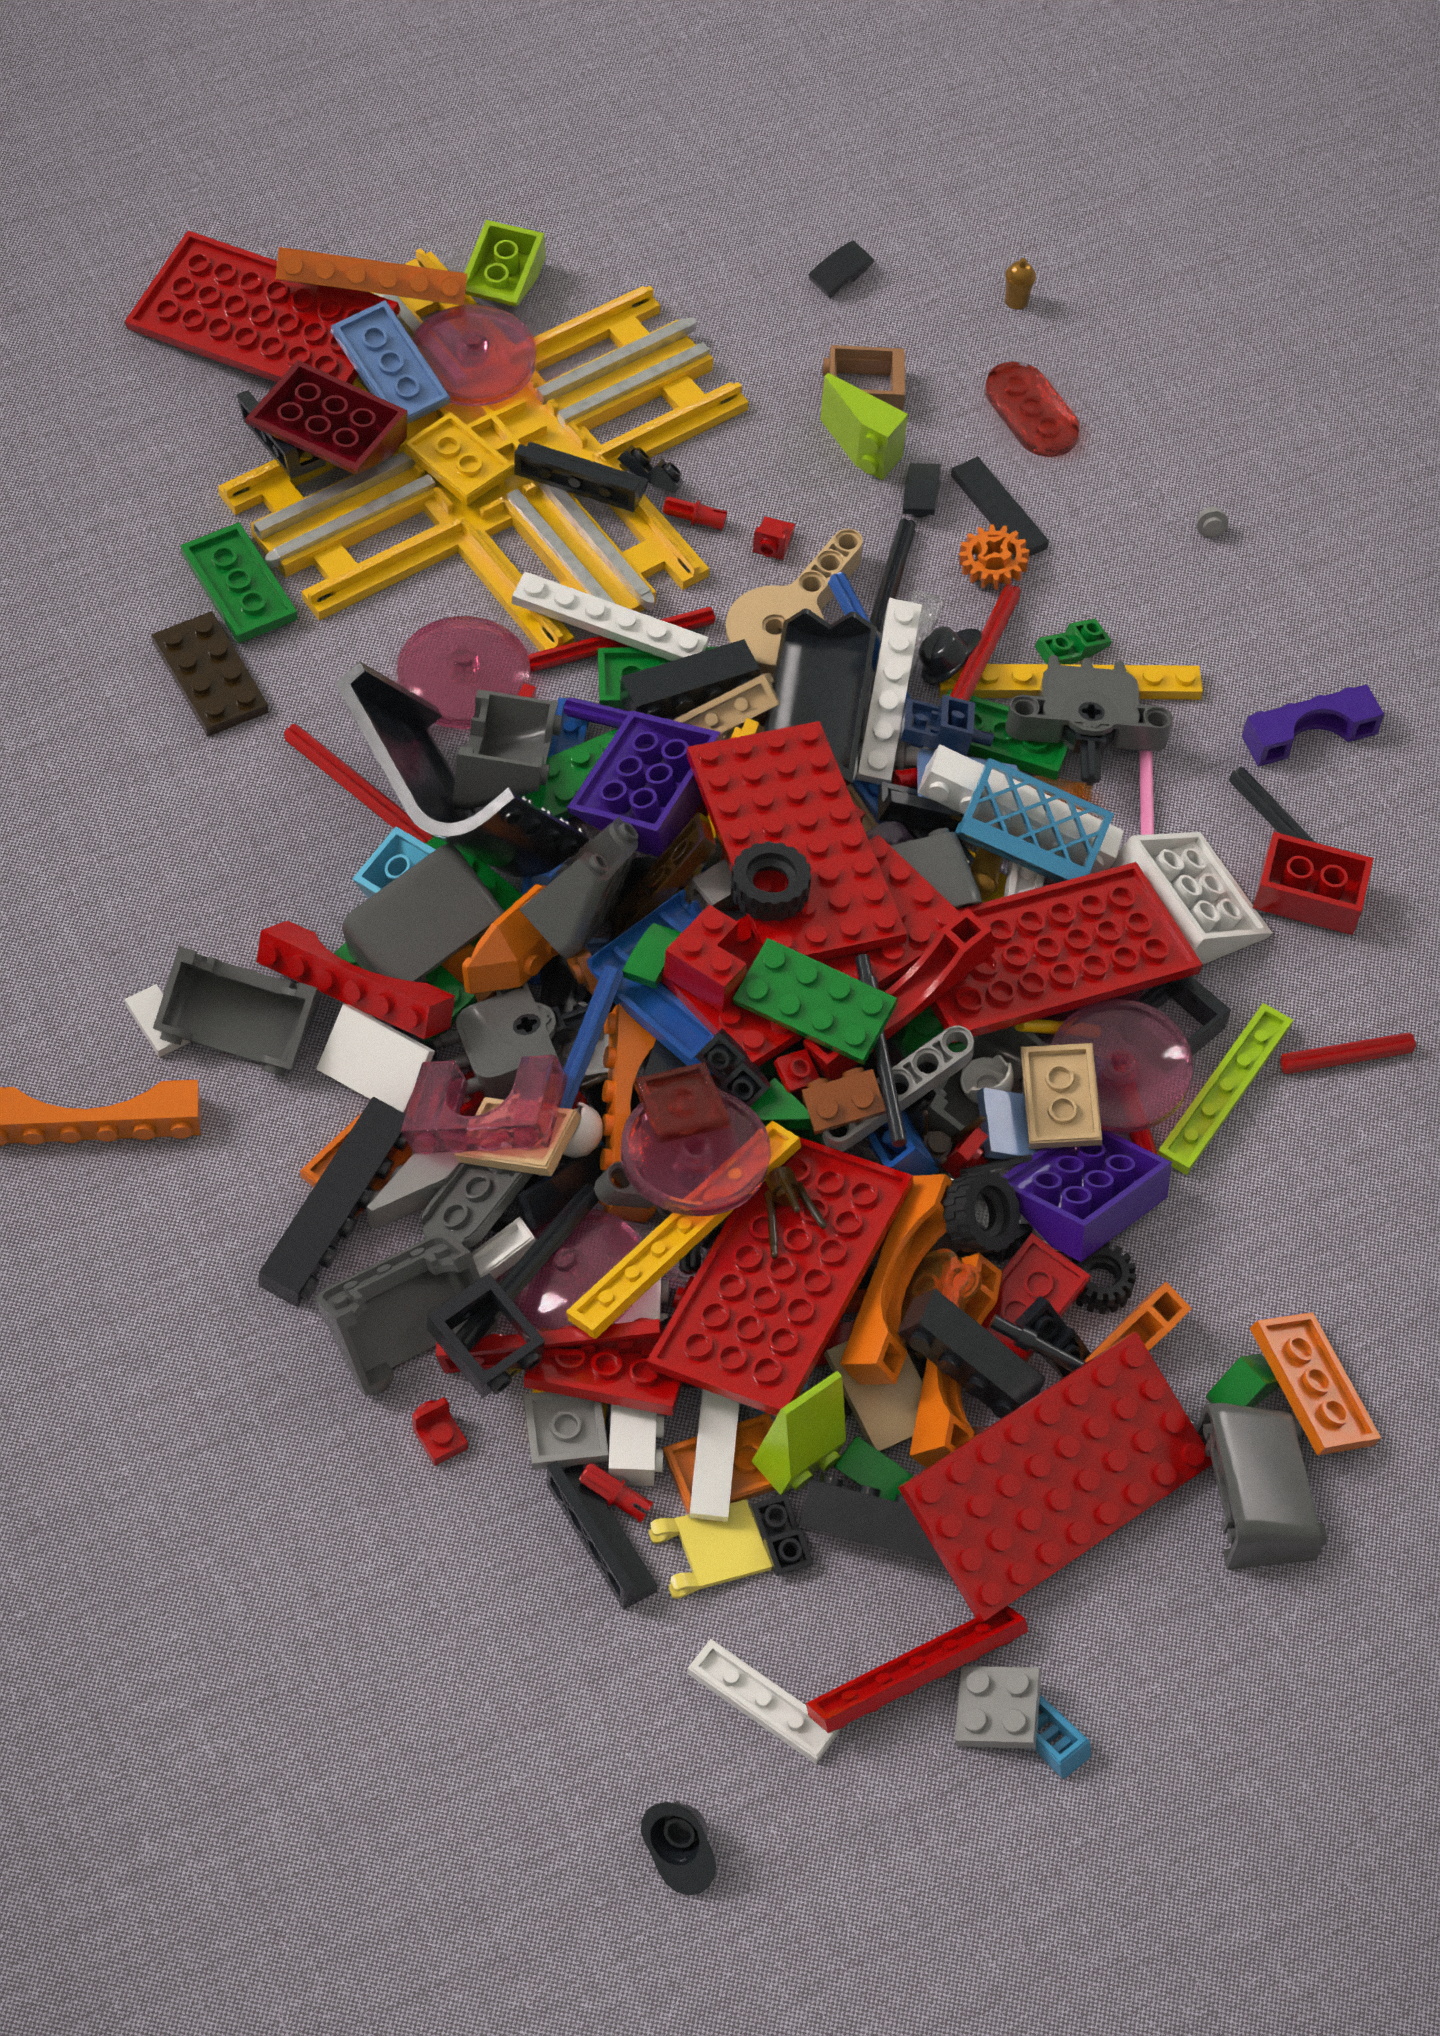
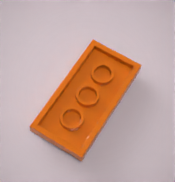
M1313 1312L1257 1320L1250 1327L1256 1342L1317 1456L1374 1446L1381 1439Z

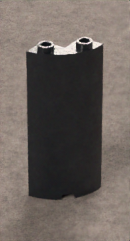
M804 608L783 623L773 678L774 682L772 684L781 704L767 711L764 732L820 721L845 784L848 786L853 781L877 627L856 612H850L834 623L829 624L811 610Z

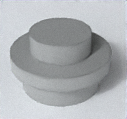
M1213 506L1203 509L1196 521L1198 532L1205 537L1221 535L1226 531L1229 524L1226 513L1220 508Z

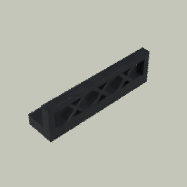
M248 390L237 394L244 422L245 418L259 404ZM246 424L291 479L326 466L325 460ZM301 457H302V458H311V459L306 460V461H304V462H302V463H300V460H299Z
M530 441L527 446L519 444L514 453L515 475L630 512H635L648 487V479Z
M883 781L878 786V820L929 832L941 828H948L949 832H955L958 823L962 821L964 814L933 799L918 796V789Z
M555 1461L547 1465V1487L622 1609L624 1610L656 1593V1582L604 1499L580 1483L579 1477L584 1471V1467L582 1465H573L562 1470L559 1463Z

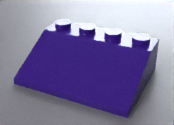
M631 710L567 806L568 812L601 831L620 817L623 822L631 824L637 831V851L659 857L689 823L703 801L687 758V747L723 740L721 732Z
M1101 1128L1102 1145L1042 1148L1032 1155L1033 1160L1020 1163L1002 1176L1009 1181L1008 1183L1015 1190L1016 1198L1020 1204L1019 1213L1051 1247L1080 1262L1168 1198L1172 1162Z

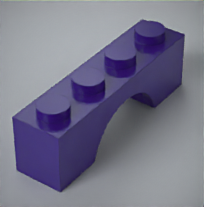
M1367 684L1358 687H1347L1340 692L1325 696L1317 695L1310 700L1288 703L1280 708L1269 711L1255 712L1247 716L1242 738L1259 767L1288 759L1294 737L1307 730H1327L1339 735L1347 742L1377 735L1384 713Z

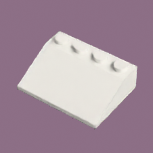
M1201 832L1132 835L1120 849L1116 860L1111 865L1112 868L1137 862L1202 964L1269 938L1272 934L1270 928L1257 910L1252 908V903Z

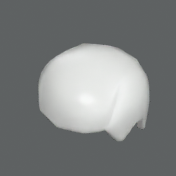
M996 1055L994 1058L981 1057L971 1060L961 1072V1089L972 1102L977 1104V1092L981 1088L985 1087L1011 1092L1014 1085L1012 1064L1007 1063L1001 1055Z
M581 1102L577 1103L578 1108L574 1109L580 1114L581 1120L563 1153L572 1158H579L590 1154L598 1146L603 1136V1123L599 1113Z

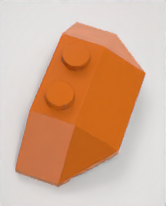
M535 884L489 926L477 943L472 957H467L462 964L465 992L474 994L521 987L532 976H535L547 962L559 954L519 910L527 901L545 888L546 885Z

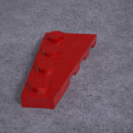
M653 1348L642 1349V1353H619V1349H604V1352L586 1354L583 1349H544L542 1361L531 1371L525 1372L523 1378L524 1388L673 1416L683 1382L648 1369L647 1359Z

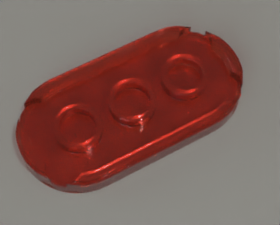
M1015 361L1004 362L993 367L986 379L985 396L1021 445L1028 451L1044 457H1057L1071 451L1078 441L1079 421L1042 372L1034 366L1028 364L1025 367L1019 365L1020 362Z

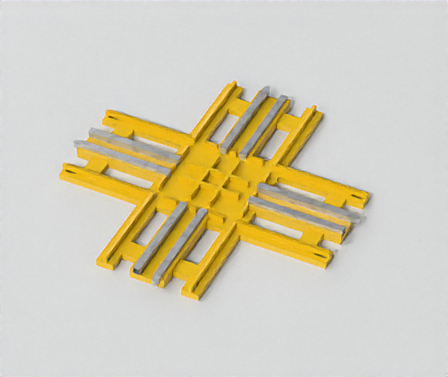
M421 248L416 250L415 259L405 263V265L447 270L432 251L425 253ZM641 286L516 346L510 342L471 296L465 295L464 305L460 306L372 293L398 302L401 311L397 318L451 397L450 404L407 424V438L404 442L452 412L514 466V453L519 444L527 446L530 441L625 471L628 468L617 458L631 444L635 448L640 447L651 458L748 410L749 401L741 394L742 385L739 382L734 384L729 382L704 394L693 381L711 372L713 369V357L710 355V349L703 342L696 345L688 337V334L695 330V318L675 320L650 333L641 324V322L660 314V304L653 297L654 289L651 286ZM639 301L643 302V304L638 305L634 308L632 307L633 304ZM439 310L483 361L464 369L421 320V317ZM607 338H610L618 347L548 382L538 373V371ZM356 378L352 385L367 391ZM660 396L674 409L602 445L589 432V430ZM727 398L731 399L730 401L722 405L720 404L721 401ZM403 443L390 458L357 475L348 476L307 497H303L296 489V486L338 466L326 461V466L291 479L274 459L218 486L219 496L235 515L262 502L271 511V514L250 523L252 537L266 553L265 561L269 568L277 567L281 574L287 578L314 565L325 580L301 591L302 600L319 621L459 553L539 651L573 643L574 636L561 621L512 604V595L523 575L491 539V536L511 526L560 582L559 584L637 612L645 609H654L656 591L646 578L662 570H665L682 590L709 577V567L645 494H643L635 512L609 505L641 542L622 552L574 497L576 495L574 493L513 474L466 506L404 453ZM301 457L299 460H300V463H302V462H304V461H306V460H309V459H311V458H302V457ZM244 488L247 490L235 497L233 496V493ZM423 511L435 525L358 564L346 550V548ZM685 564L690 572L688 573L682 565ZM330 593V597L320 602L317 601L318 598ZM548 633L554 638V642L547 636Z

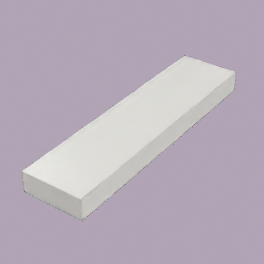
M702 1389L689 1518L727 1522L739 1402Z
M712 1639L708 1641L687 1668L688 1675L815 1764H817L839 1734V1730L827 1733L808 1716L805 1704Z

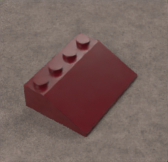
M299 360L293 364L245 418L246 424L355 475L390 458L407 438V410Z

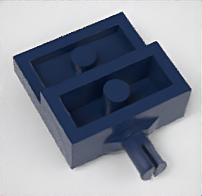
M942 695L940 705L938 706L906 698L902 716L901 740L906 741L913 747L937 749L940 744L967 756L971 742L991 747L994 733L975 729L974 702Z

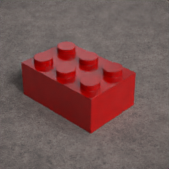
M1273 831L1264 858L1252 908L1353 935L1362 913L1374 858Z

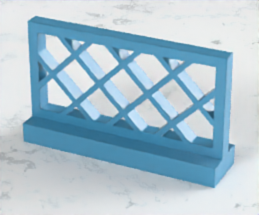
M988 758L962 821L958 823L955 832L959 839L1056 882H1062L1090 874L1114 813ZM992 769L1005 775L1009 788L992 793L988 783ZM1013 778L1021 781V783L1015 785ZM1028 784L1036 788L1040 802L1024 808L1017 788ZM985 789L987 796L980 799L981 794ZM1011 791L1018 810L1002 816L994 797ZM1044 792L1052 795L1053 797L1046 799ZM1059 798L1067 802L1072 815L1055 821L1048 802ZM989 800L996 819L984 823L973 818L972 816L977 804ZM1042 805L1050 824L1033 830L1026 811ZM1075 806L1084 809V811L1078 813ZM1090 812L1102 817L1103 819L1098 831L1086 835L1079 816ZM1020 814L1028 833L1016 837L1009 834L1004 820ZM1074 819L1081 838L1064 844L1057 825ZM995 823H998L999 826H1000V829L995 828V827H993V826H991V825H993V824H995ZM1052 828L1059 847L1047 851L1040 848L1035 834ZM1030 837L1032 844L1022 839ZM1095 837L1091 846L1088 839ZM1083 842L1088 854L1083 866L1071 861L1066 849L1067 847ZM1057 851H1061L1063 857H1060L1054 853Z

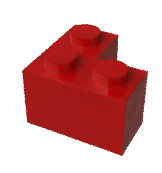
M709 904L665 950L664 977L718 1011L723 1012L733 1002V998L746 973V963L732 955L736 950L739 922Z

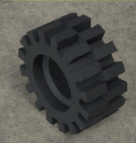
M1109 1242L1082 1262L1075 1258L1072 1259L1075 1265L1087 1273L1092 1269H1104L1115 1277V1283L1110 1287H1100L1090 1281L1077 1297L1076 1304L1081 1307L1084 1303H1087L1086 1311L1091 1313L1094 1307H1099V1314H1105L1107 1307L1110 1308L1111 1313L1117 1311L1119 1305L1123 1307L1127 1303L1128 1298L1130 1299L1137 1274H1134L1136 1266L1135 1263H1130L1131 1256L1128 1253L1121 1256L1122 1248L1117 1245L1114 1251L1110 1250Z

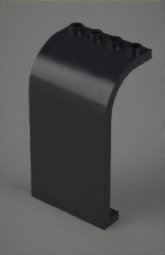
M360 661L335 682L406 813L422 830L446 843L454 845L459 850L507 875L525 878L542 875L553 870L565 860L577 854L580 848L589 841L583 829L579 828L577 830L571 826L569 821L565 822L563 818L557 819L552 815L551 811H546L544 807L541 809L536 807L532 800H527L525 796L521 798L515 795L514 791L509 787L477 814L474 809L463 810L453 808L455 776L428 730L431 725L442 717L438 707Z

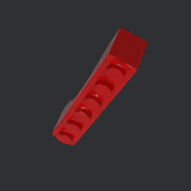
M968 908L944 926L918 961L885 991V993L896 997L898 1000V1004L884 1028L886 1041L995 952L992 930ZM807 1038L803 1041L804 1047L807 1049L816 1070L824 1078H828L829 1082L843 1077L842 1074L851 1070L859 1064Z
M288 920L261 930L257 963L300 983L316 987L326 995L422 1039L429 1038L450 1028L455 995L428 983L388 977L355 966L329 951L319 941L315 932Z

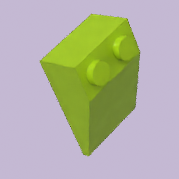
M486 220L464 272L468 273L465 295L517 307L537 281L545 261V233Z
M827 373L824 376L820 420L856 467L862 469L867 474L883 480L903 457L908 414Z
M838 1371L780 1410L752 1459L753 1464L780 1495H783L791 1488H794L795 1491L802 1489L813 1478L812 1474L821 1468L825 1472L833 1467L841 1458L838 1453L846 1441L843 1379Z

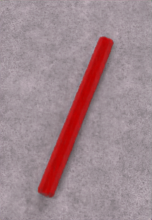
M1011 584L1004 586L981 632V641L970 654L950 694L951 697L966 701L970 700L1020 598L1021 590L1018 586L1013 587Z
M705 607L660 620L687 630H693L714 624L715 615L711 607ZM600 635L532 653L527 656L530 670L536 672L596 656L598 648H626L630 646Z
M291 724L289 728H286L284 731L285 741L393 828L397 826L424 843H427L434 837L419 828L401 807L298 724Z

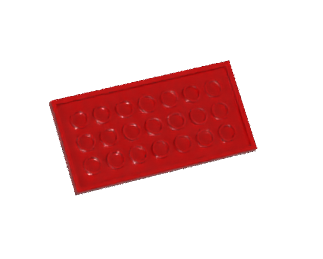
M188 230L124 322L128 330L274 382H278L293 364L299 360L352 385L358 373L332 335L331 325L384 300L387 301L396 316L401 310L398 302L369 292L275 280L276 260Z
M820 721L687 747L689 764L731 874L734 860L737 856L741 855V851L752 847L753 844H762L772 841V843L780 842L788 847H794L798 853L806 857L807 864H810V874L812 875L808 902H805L801 912L798 911L795 916L784 918L783 921L770 920V922L759 918L754 919L747 913L760 950L766 939L769 938L814 960L820 961L906 943V929ZM776 871L758 872L753 878L755 887L766 892L784 891L789 884L787 876Z
M878 834L871 838L869 842L906 929V943L820 960L819 962L858 980L855 957L860 954H867L870 958L873 976L878 979L879 988L881 989L905 974L930 946L938 932L957 917L960 912ZM747 915L737 921L739 922L736 950L732 953V955L746 963L745 976L760 952ZM663 972L661 981L713 1035L723 1028L744 1049L751 1062L755 1063L758 1067L804 1038L735 1005L734 1002L723 1012H720L664 977Z
M1137 862L957 909L962 913L968 908L992 930L995 952L930 1006L944 1030L952 1026H963L972 1033L973 1037L1197 975L1200 973L1203 964Z
M799 1137L801 1148L780 1167L792 1168L797 1181L803 1183L806 1193L821 1213V1216L827 1223V1227L825 1229L820 1228L800 1197L798 1198V1203L801 1210L797 1213L791 1205L781 1206L776 1203L778 1257L773 1259L769 1244L767 1204L763 1195L769 1190L765 1180L731 1212L647 1359L649 1370L777 1416L783 1407L799 1397L914 1184L913 1175Z
M1136 1331L1127 1335L900 1485L898 1489L979 1623L998 1613L1212 1465L1211 1457H1206L1204 1442Z

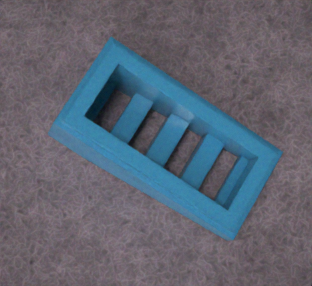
M1040 1694L1039 1710L1042 1714L1038 1717L1035 1750L1062 1779H1065L1091 1757L1090 1741ZM1047 1723H1052V1725L1049 1728H1047L1043 1733H1038V1731ZM1062 1734L1063 1738L1060 1739L1057 1743H1055L1053 1746L1049 1744L1056 1737Z

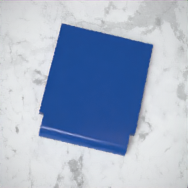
M682 889L588 958L589 970L598 980L603 967L606 965L613 966L622 971L635 946L653 923L683 932L702 912L698 900H694L689 905L685 899L686 891ZM622 978L614 1003L620 1004L630 1017L704 1081L711 1077L713 1073L695 1056L714 1035L662 981H660L657 989Z

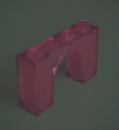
M556 1055L521 1057L515 1082L508 1097L498 1107L487 1113L477 1116L459 1115L468 1082L456 1061L422 1062L401 1132L414 1154L549 1148L568 1077Z

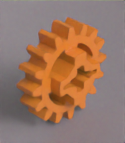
M990 524L989 531H984L983 528L978 527L976 536L968 533L967 542H961L959 565H962V574H970L971 583L980 580L981 588H985L988 583H991L994 590H998L999 583L1011 584L1012 578L1020 581L1022 572H1027L1029 549H1026V540H1018L1017 531L1008 534L1007 526H1003L1000 531L995 530L994 524ZM1011 552H1013V554H1014V556H1015V559H1014V560L1012 559V553H1011Z

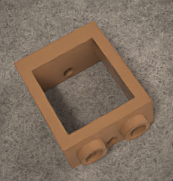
M830 345L829 358L823 357L822 376H825L827 373L836 377L837 373L890 375V391L861 390L903 411L905 400V349Z

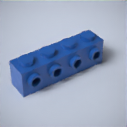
M859 1063L854 1067H863L864 1071L869 1070L865 1064L862 1065ZM902 1111L901 1115L907 1139L906 1145L902 1147H894L892 1145L888 1122L867 1136L871 1141L869 1144L870 1149L882 1161L884 1166L913 1176L933 1175L939 1170L905 1111Z

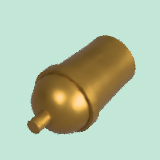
M1021 258L1020 261H1016L1009 266L1005 274L1006 292L1004 301L1008 307L1017 310L1023 309L1028 305L1031 289L1036 280V272L1030 263L1026 262L1025 258Z
M978 847L970 869L981 898H987L998 888V878L1003 858Z

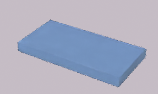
M386 300L331 325L332 335L371 394L407 410V424L450 404L451 397Z

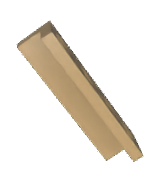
M766 673L673 721L718 731L723 734L735 726L744 723L746 717L752 719L781 703L771 685L774 680L770 673Z

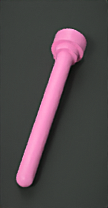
M1139 750L1141 835L1154 834L1153 751Z

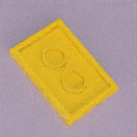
M452 412L403 443V452L466 506L515 474V466Z

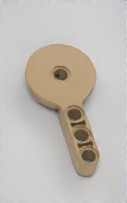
M848 528L838 531L792 584L758 587L746 592L733 603L726 618L728 642L733 643L744 639L760 668V673H770L771 675L775 673L781 634L779 633L780 629H783L785 620L804 608L811 610L824 620L821 610L834 596L828 580L830 576L839 572L845 573L849 579L859 567L863 543L861 534L854 529Z

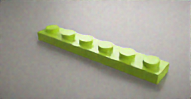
M1262 1003L1159 1148L1157 1154L1171 1161V1167L1188 1175L1292 1026L1293 1019Z

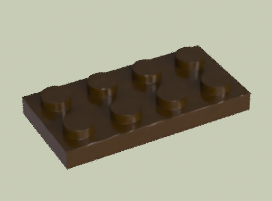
M212 611L151 634L152 643L207 737L269 713L266 700Z
M699 811L614 908L613 914L610 917L614 939L670 899L677 890L681 891L691 881L692 873L700 863L704 865L711 859L715 852L716 844L710 820Z

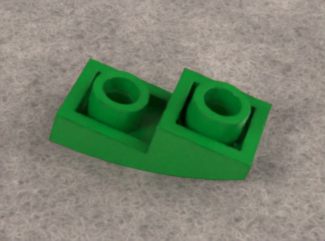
M1094 618L1069 623L1065 633L1040 637L1034 647L1046 664H1048L1050 656L1056 655L1059 657L1060 664L1071 665L1110 646L1112 641L1097 619Z
M653 923L643 934L622 970L623 978L657 989L663 977L665 950L682 932Z
M857 1436L853 1438L841 1455V1458L834 1465L835 1469L855 1484L880 1489V1498L895 1501L896 1494L902 1495L898 1487L914 1477L907 1470Z

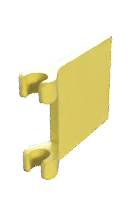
M747 1499L730 1503L727 1522L689 1518V1514L677 1518H659L651 1522L649 1536L652 1543L660 1544L679 1535L692 1573H678L671 1577L669 1591L674 1599L685 1597L703 1588L772 1569Z

